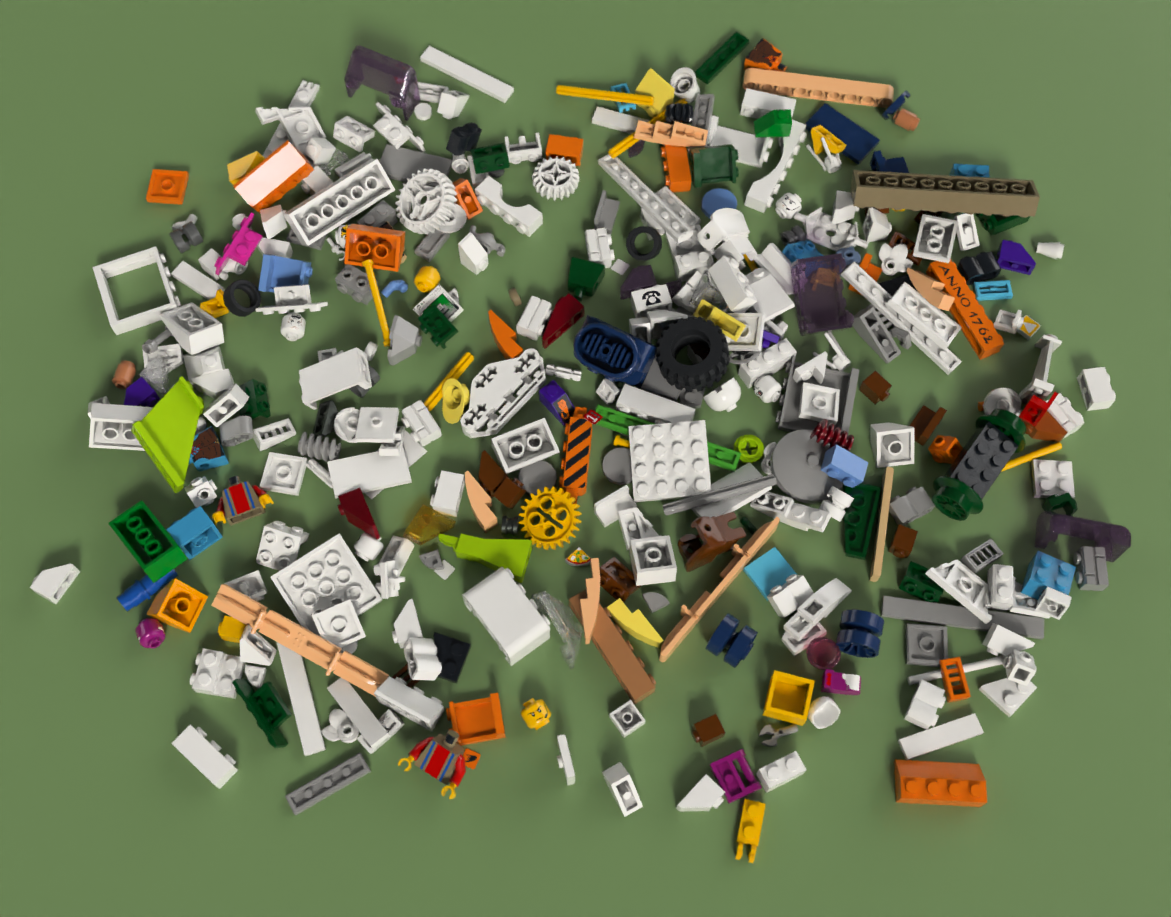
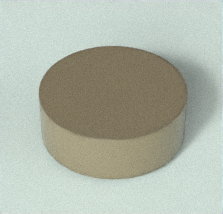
M516 289L508 290L514 306L521 305L522 302Z

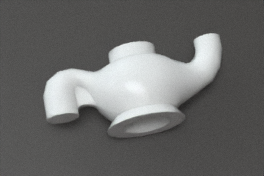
M229 259L219 277L226 280L229 272H233L236 275L242 274L247 269L248 262L244 266Z

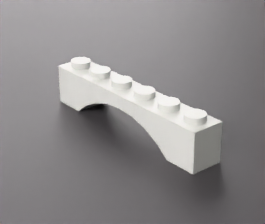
M792 120L790 136L779 137L781 160L770 174L753 182L746 196L745 206L762 213L765 212L767 207H771L774 200L773 195H777L781 186L779 183L784 181L787 175L786 169L791 168L794 161L793 156H797L800 150L799 144L800 142L803 143L807 136L805 124Z

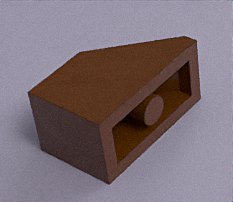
M484 450L481 454L479 483L485 492L493 498V494L508 476Z

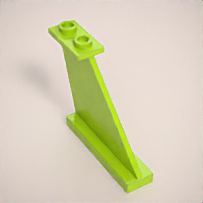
M183 376L179 378L178 382L141 421L139 420L132 425L131 429L133 435L175 494L183 489L199 415L202 414L204 409L202 398L196 396L192 384L186 381Z

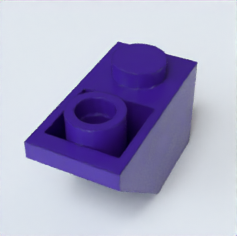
M141 377L126 388L124 405L154 407L161 399L156 391Z

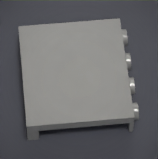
M793 356L791 362H787L785 373H788V379L784 378L782 389H785V394H781L779 405L782 406V409L777 412L775 422H779L778 430L787 432L802 429L814 430L819 423L818 421L799 418L801 386L803 382L815 385L820 384L813 375L806 381L795 382L792 378L794 371L803 363L795 362L796 356ZM826 368L825 376L820 386L840 390L838 422L834 425V429L839 427L841 432L846 431L848 436L860 369L852 368L851 372L847 373Z

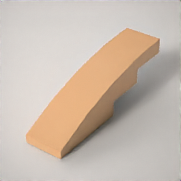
M638 120L634 138L665 145L705 147L708 130L676 121L674 125L656 121L654 125Z
M599 558L591 559L592 578L585 579L587 598L580 599L585 644H590L599 608Z

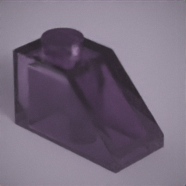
M641 265L633 268L620 288L621 300L631 298V292L637 289L651 288L656 285L651 265Z

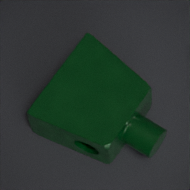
M575 257L571 258L568 290L573 292L572 296L581 302L584 295L592 297L605 276V265Z

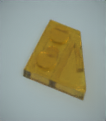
M423 504L405 530L403 537L421 546L439 536V534L454 528L456 521Z

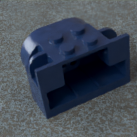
M587 315L582 328L576 334L573 345L575 358L581 364L588 367L587 370L596 374H603L604 378L612 382H625L638 388L642 387L655 359V349L657 348V346L590 315Z

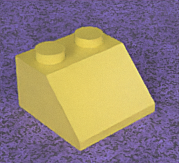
M650 68L636 88L635 94L653 96L654 103L652 106L637 105L642 107L650 117L654 118L666 110L667 105L673 104L675 89Z

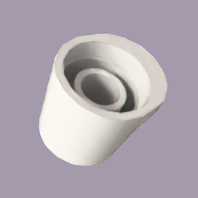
M683 67L674 72L670 81V85L675 89L674 94L679 99H685L687 103L695 101L696 96L700 94V88L693 70Z

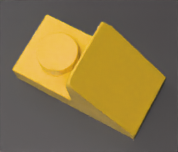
M822 125L811 129L816 155L825 150L821 141L822 137L825 139L831 153L837 154L842 152L847 146Z

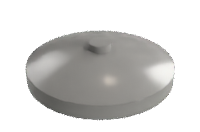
M802 429L788 433L777 443L771 455V472L776 478V484L789 497L803 503H821L823 500L828 499L827 493L831 486L840 490L843 483L829 477L820 470L830 444L828 443L825 447L822 446L824 440H820L817 443L816 435L810 439L813 430Z

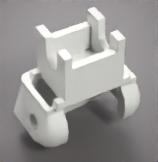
M722 208L716 210L710 216L711 221L697 234L699 243L704 248H707L711 255H714L717 260L723 256L735 259L739 264V270L746 267L742 254H746L750 261H753L758 256L748 240L750 231L745 218L736 209ZM720 242H722V244L716 250H714V247L717 246Z

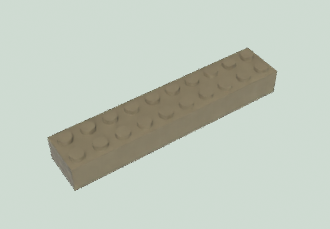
M853 170L850 188L853 206L858 208L874 207L876 209L892 208L894 210L910 209L912 211L928 210L930 212L946 211L948 213L1016 215L1024 218L1028 216L1035 217L1040 199L1033 180Z

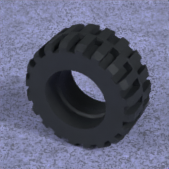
M694 316L688 317L687 320H683V318L678 319L676 324L671 323L668 325V330L664 329L661 333L662 338L657 340L655 355L664 379L671 386L675 384L676 389L682 390L685 388L686 392H692L693 389H697V392L703 391V387L707 386V388L713 386V382L718 383L722 379L721 374L724 375L727 371L730 354L726 337L722 333V329L719 326H715L711 320L706 322L705 318L698 317V319H694ZM690 344H702L710 349L708 356L702 362L695 365H684L675 360L678 352Z

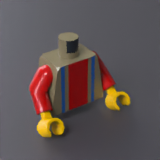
M234 476L228 479L230 487L222 491V497L219 499L216 512L212 514V519L215 525L219 521L226 523L227 519L230 526L266 513L265 505L268 503L274 504L270 495L257 485L251 486L249 481L241 483L239 476Z
M448 730L446 736L439 734L436 737L430 736L418 742L408 753L409 757L402 758L398 762V766L402 762L408 761L409 765L404 771H409L414 760L415 766L446 785L441 790L443 797L447 790H451L452 793L449 799H454L456 796L455 787L459 786L466 773L465 758L463 757L464 748L456 743L459 734L453 730Z

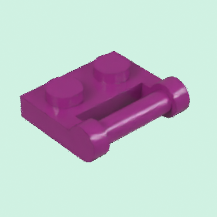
M743 749L709 765L720 788L725 791L724 796L728 804L762 788L744 757L746 754ZM735 760L738 761L750 785L746 788L733 764Z

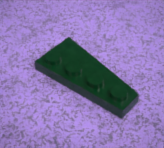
M860 483L851 488L843 484V492L854 498L849 508L844 509L846 512L844 515L845 554L847 557L861 560L866 559L882 487Z

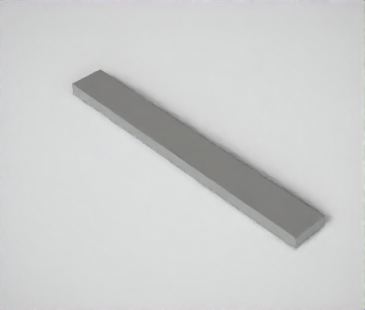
M890 596L882 597L881 617L988 632L992 623H995L1022 637L1041 640L1044 638V618L988 610V614L992 615V619L985 624L966 607Z

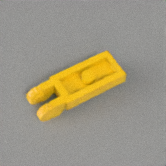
M744 799L736 840L738 844L735 859L740 860L743 854V844L751 846L748 862L754 863L756 847H758L765 803Z

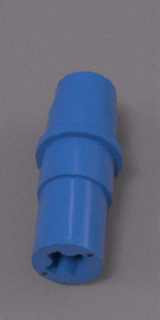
M173 569L155 583L151 581L148 575H145L140 580L136 579L133 585L116 598L128 612L146 599L150 600L153 594L176 578L178 574Z

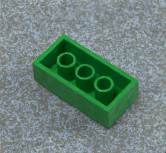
M142 500L108 523L153 583L187 560L178 544Z

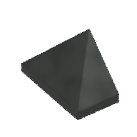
M332 400L319 405L313 429L314 439H317L318 435L325 436L335 431L334 420L338 410Z

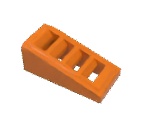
M960 656L939 660L947 702L970 698L971 695ZM956 664V668L947 670L946 666ZM958 673V676L949 678L948 674ZM959 681L960 685L951 686V682ZM961 690V693L954 694L953 691Z

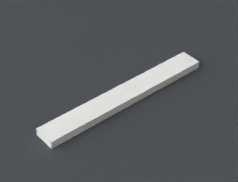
M608 154L598 160V164L678 244L693 236V231L618 157L611 158Z
M853 262L841 273V276L891 323L909 332L911 341L947 375L962 362L948 348L942 349L887 305L892 296L857 263Z

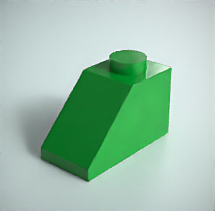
M791 109L772 110L755 120L753 123L755 138L789 137L792 128Z

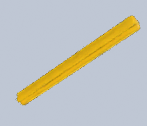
M558 85L556 93L559 95L652 106L654 103V97L563 85Z
M683 98L674 103L688 104L687 101ZM665 110L647 123L654 125L656 121L665 123ZM635 132L609 149L608 154L611 158L617 157L640 140L634 138Z

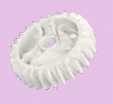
M430 168L429 170L423 169V172L418 170L417 175L412 173V178H407L408 182L406 184L402 183L403 189H399L401 194L396 196L399 201L395 202L399 207L395 210L398 212L397 217L403 226L414 233L428 235L429 232L434 233L435 228L440 230L441 224L446 226L445 221L450 220V214H454L452 208H456L453 204L457 201L454 197L457 195V192L454 191L456 187L448 176L438 170ZM428 183H439L438 186L435 187L426 186V184ZM427 196L426 202L421 204V199Z

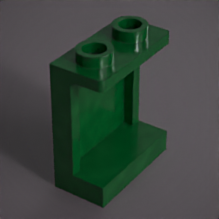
M732 144L690 149L691 177L695 188L702 187L704 183L723 181L736 183V177H739V170L736 167L738 150H735Z

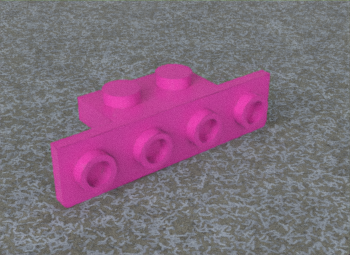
M251 212L248 218L244 217L240 225L241 229L239 231L236 230L232 236V243H228L224 248L223 257H218L214 265L217 267L215 274L218 276L229 259L245 266L262 240V235L249 229L253 223L254 213Z

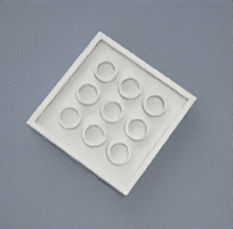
M705 420L628 426L634 502L683 499L711 491Z
M340 533L271 576L272 581L300 625L318 636L320 634L312 615L350 599L357 616L382 601L379 593Z

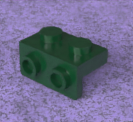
M251 379L239 386L249 396L245 405L239 410L240 416H249L252 420L258 416L266 418L271 416L267 388L264 383Z

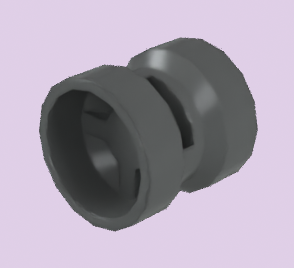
M796 225L790 231L782 232L781 240L786 247L787 244L805 241V234L803 229Z

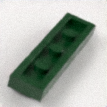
M736 31L695 71L696 77L708 85L749 45V39Z

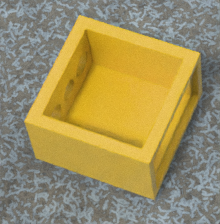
M774 670L771 675L762 715L803 726L807 721L815 681Z

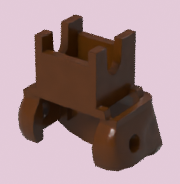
M734 512L718 517L712 516L711 518L701 516L692 522V528L696 527L699 534H686L678 541L679 552L685 562L687 572L711 563L719 554L731 551L734 544L740 538L746 536L742 527L732 529L728 526V522L737 518ZM687 548L692 549L693 553H689Z

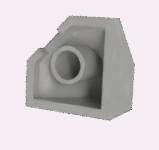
M397 315L394 316L389 339H391L390 347L392 348L388 349L387 357L389 364L394 366L416 353L417 347H420L422 343L419 328Z

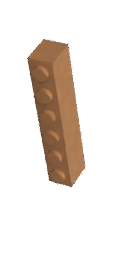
M586 589L568 599L569 607L582 627L580 599L587 598ZM599 603L596 625L591 640L635 705L655 692L656 681L651 674L647 675L643 669L645 668L643 661L640 657H635L632 652L634 649L631 643L623 639L621 636L623 634L618 624H613L610 619L612 618L610 612Z

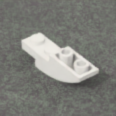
M771 492L764 493L752 500L750 504L752 508L773 519L778 517L780 522L804 531L812 529L824 532L831 518L830 512L794 503L792 498Z
M837 578L831 580L797 609V613L784 625L783 629L799 642L823 617L826 618L852 590Z

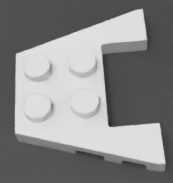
M258 107L255 110L262 125L279 120L291 144L302 154L311 138L326 139V135L311 107H288V109H278V107L263 109V107Z

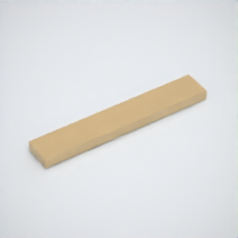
M886 467L882 476V489L869 579L872 582L878 581L882 571L894 473L892 467Z

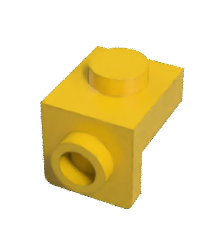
M221 289L217 290L216 298L200 303V308L214 318L229 313L224 304V292Z

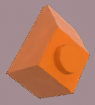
M460 178L452 183L456 187L454 191L457 192V195L454 196L457 201L454 203L460 205L465 210L468 220L483 211L468 179Z

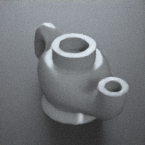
M471 225L469 233L471 232L488 255L493 250H496L497 255L500 257L504 255L505 247L502 244L496 243L493 234L489 232L476 233V226Z

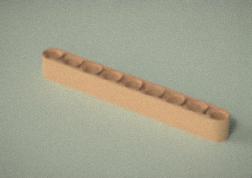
M748 68L744 71L742 85L744 90L749 88L775 95L888 108L893 103L894 88L887 84Z

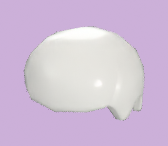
M825 696L813 700L808 711L809 720L818 729L832 725L840 715V709L831 698Z

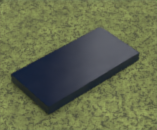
M826 103L805 123V129L811 132L813 127L822 125L847 145L844 151L840 153L858 165L880 141V139Z

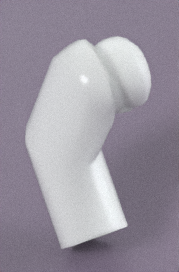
M189 214L186 221L174 223L172 230H182V226L191 221L195 225L198 219L197 216Z

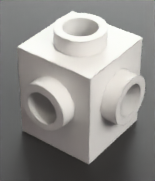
M205 476L193 479L190 485L184 487L196 508L203 505L207 506L217 498L215 493L217 487L212 479L208 481Z
M1013 650L1012 654L1007 656L1004 661L1007 679L1027 686L1036 673L1037 667L1035 666L1034 657L1027 652Z

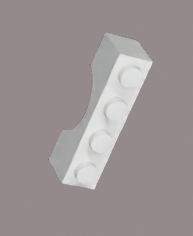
M490 176L475 188V195L480 205H485L493 214L502 217L507 224L516 227L521 234L530 237L543 224V214L530 204L522 207H513L506 204L502 200V185Z

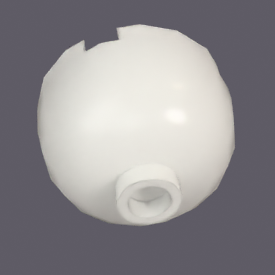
M733 377L703 398L706 404L714 411L727 410V412H730L737 407L736 402L741 397V388Z

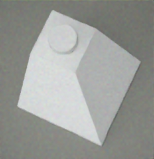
M659 309L647 311L651 339L662 338L661 333L664 329L668 330V325L671 323L676 324L677 320L681 318L687 320L688 315Z
M219 345L201 351L199 354L191 355L188 353L183 355L188 380L193 388L195 386L192 383V378L225 369Z
M889 422L870 424V443L877 468L914 464V427Z

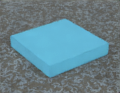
M776 547L743 569L767 601V596L771 593L770 590L777 585L782 586L786 583L785 579L796 574Z

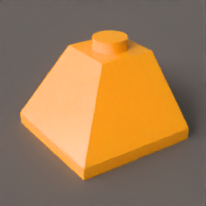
M174 578L155 596L147 615L158 619L164 624L190 633L208 596Z

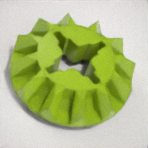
M743 435L735 441L734 451L741 453L740 460L743 463L749 462L752 464L755 461H759L763 456L764 445L754 435ZM747 443L749 448L753 449L750 455L747 451H744Z

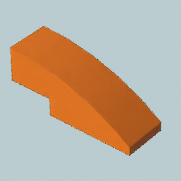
M492 310L488 311L494 341L504 358L508 360L519 357L523 353V349L516 343V332Z

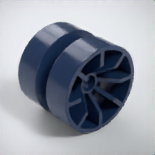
M850 609L843 611L839 624L842 630L838 632L835 647L843 653L856 657H877L881 643L878 637L882 636L884 619L874 613L863 610Z
M728 613L715 630L705 649L715 656L720 655L724 649H727L724 662L736 668L740 661L745 660L755 644L753 641L758 632L748 625L744 626L739 633L736 632L740 620Z

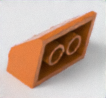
M352 223L346 228L344 264L362 266L363 261L373 260L372 267L375 269L398 272L404 251L405 231Z

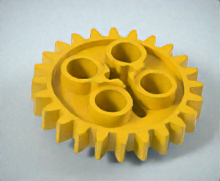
M552 486L551 491L548 487H544V492L537 489V495L531 493L532 499H525L528 505L521 506L525 512L519 514L524 519L519 521V524L524 525L521 531L527 532L524 538L532 540V544L536 543L538 548L543 546L545 550H548L549 547L556 550L557 545L563 548V541L570 543L569 537H576L573 531L580 530L576 527L577 523H582L581 520L577 519L582 513L576 511L580 505L573 504L576 499L574 497L570 498L571 494L569 492L564 493L562 488H559L557 491V488ZM551 500V507L546 509V503ZM537 508H541L545 513L551 515L554 520L563 525V529L538 512ZM566 511V518L560 520L561 513ZM540 516V522L534 525V519ZM554 527L555 533L549 536V530Z

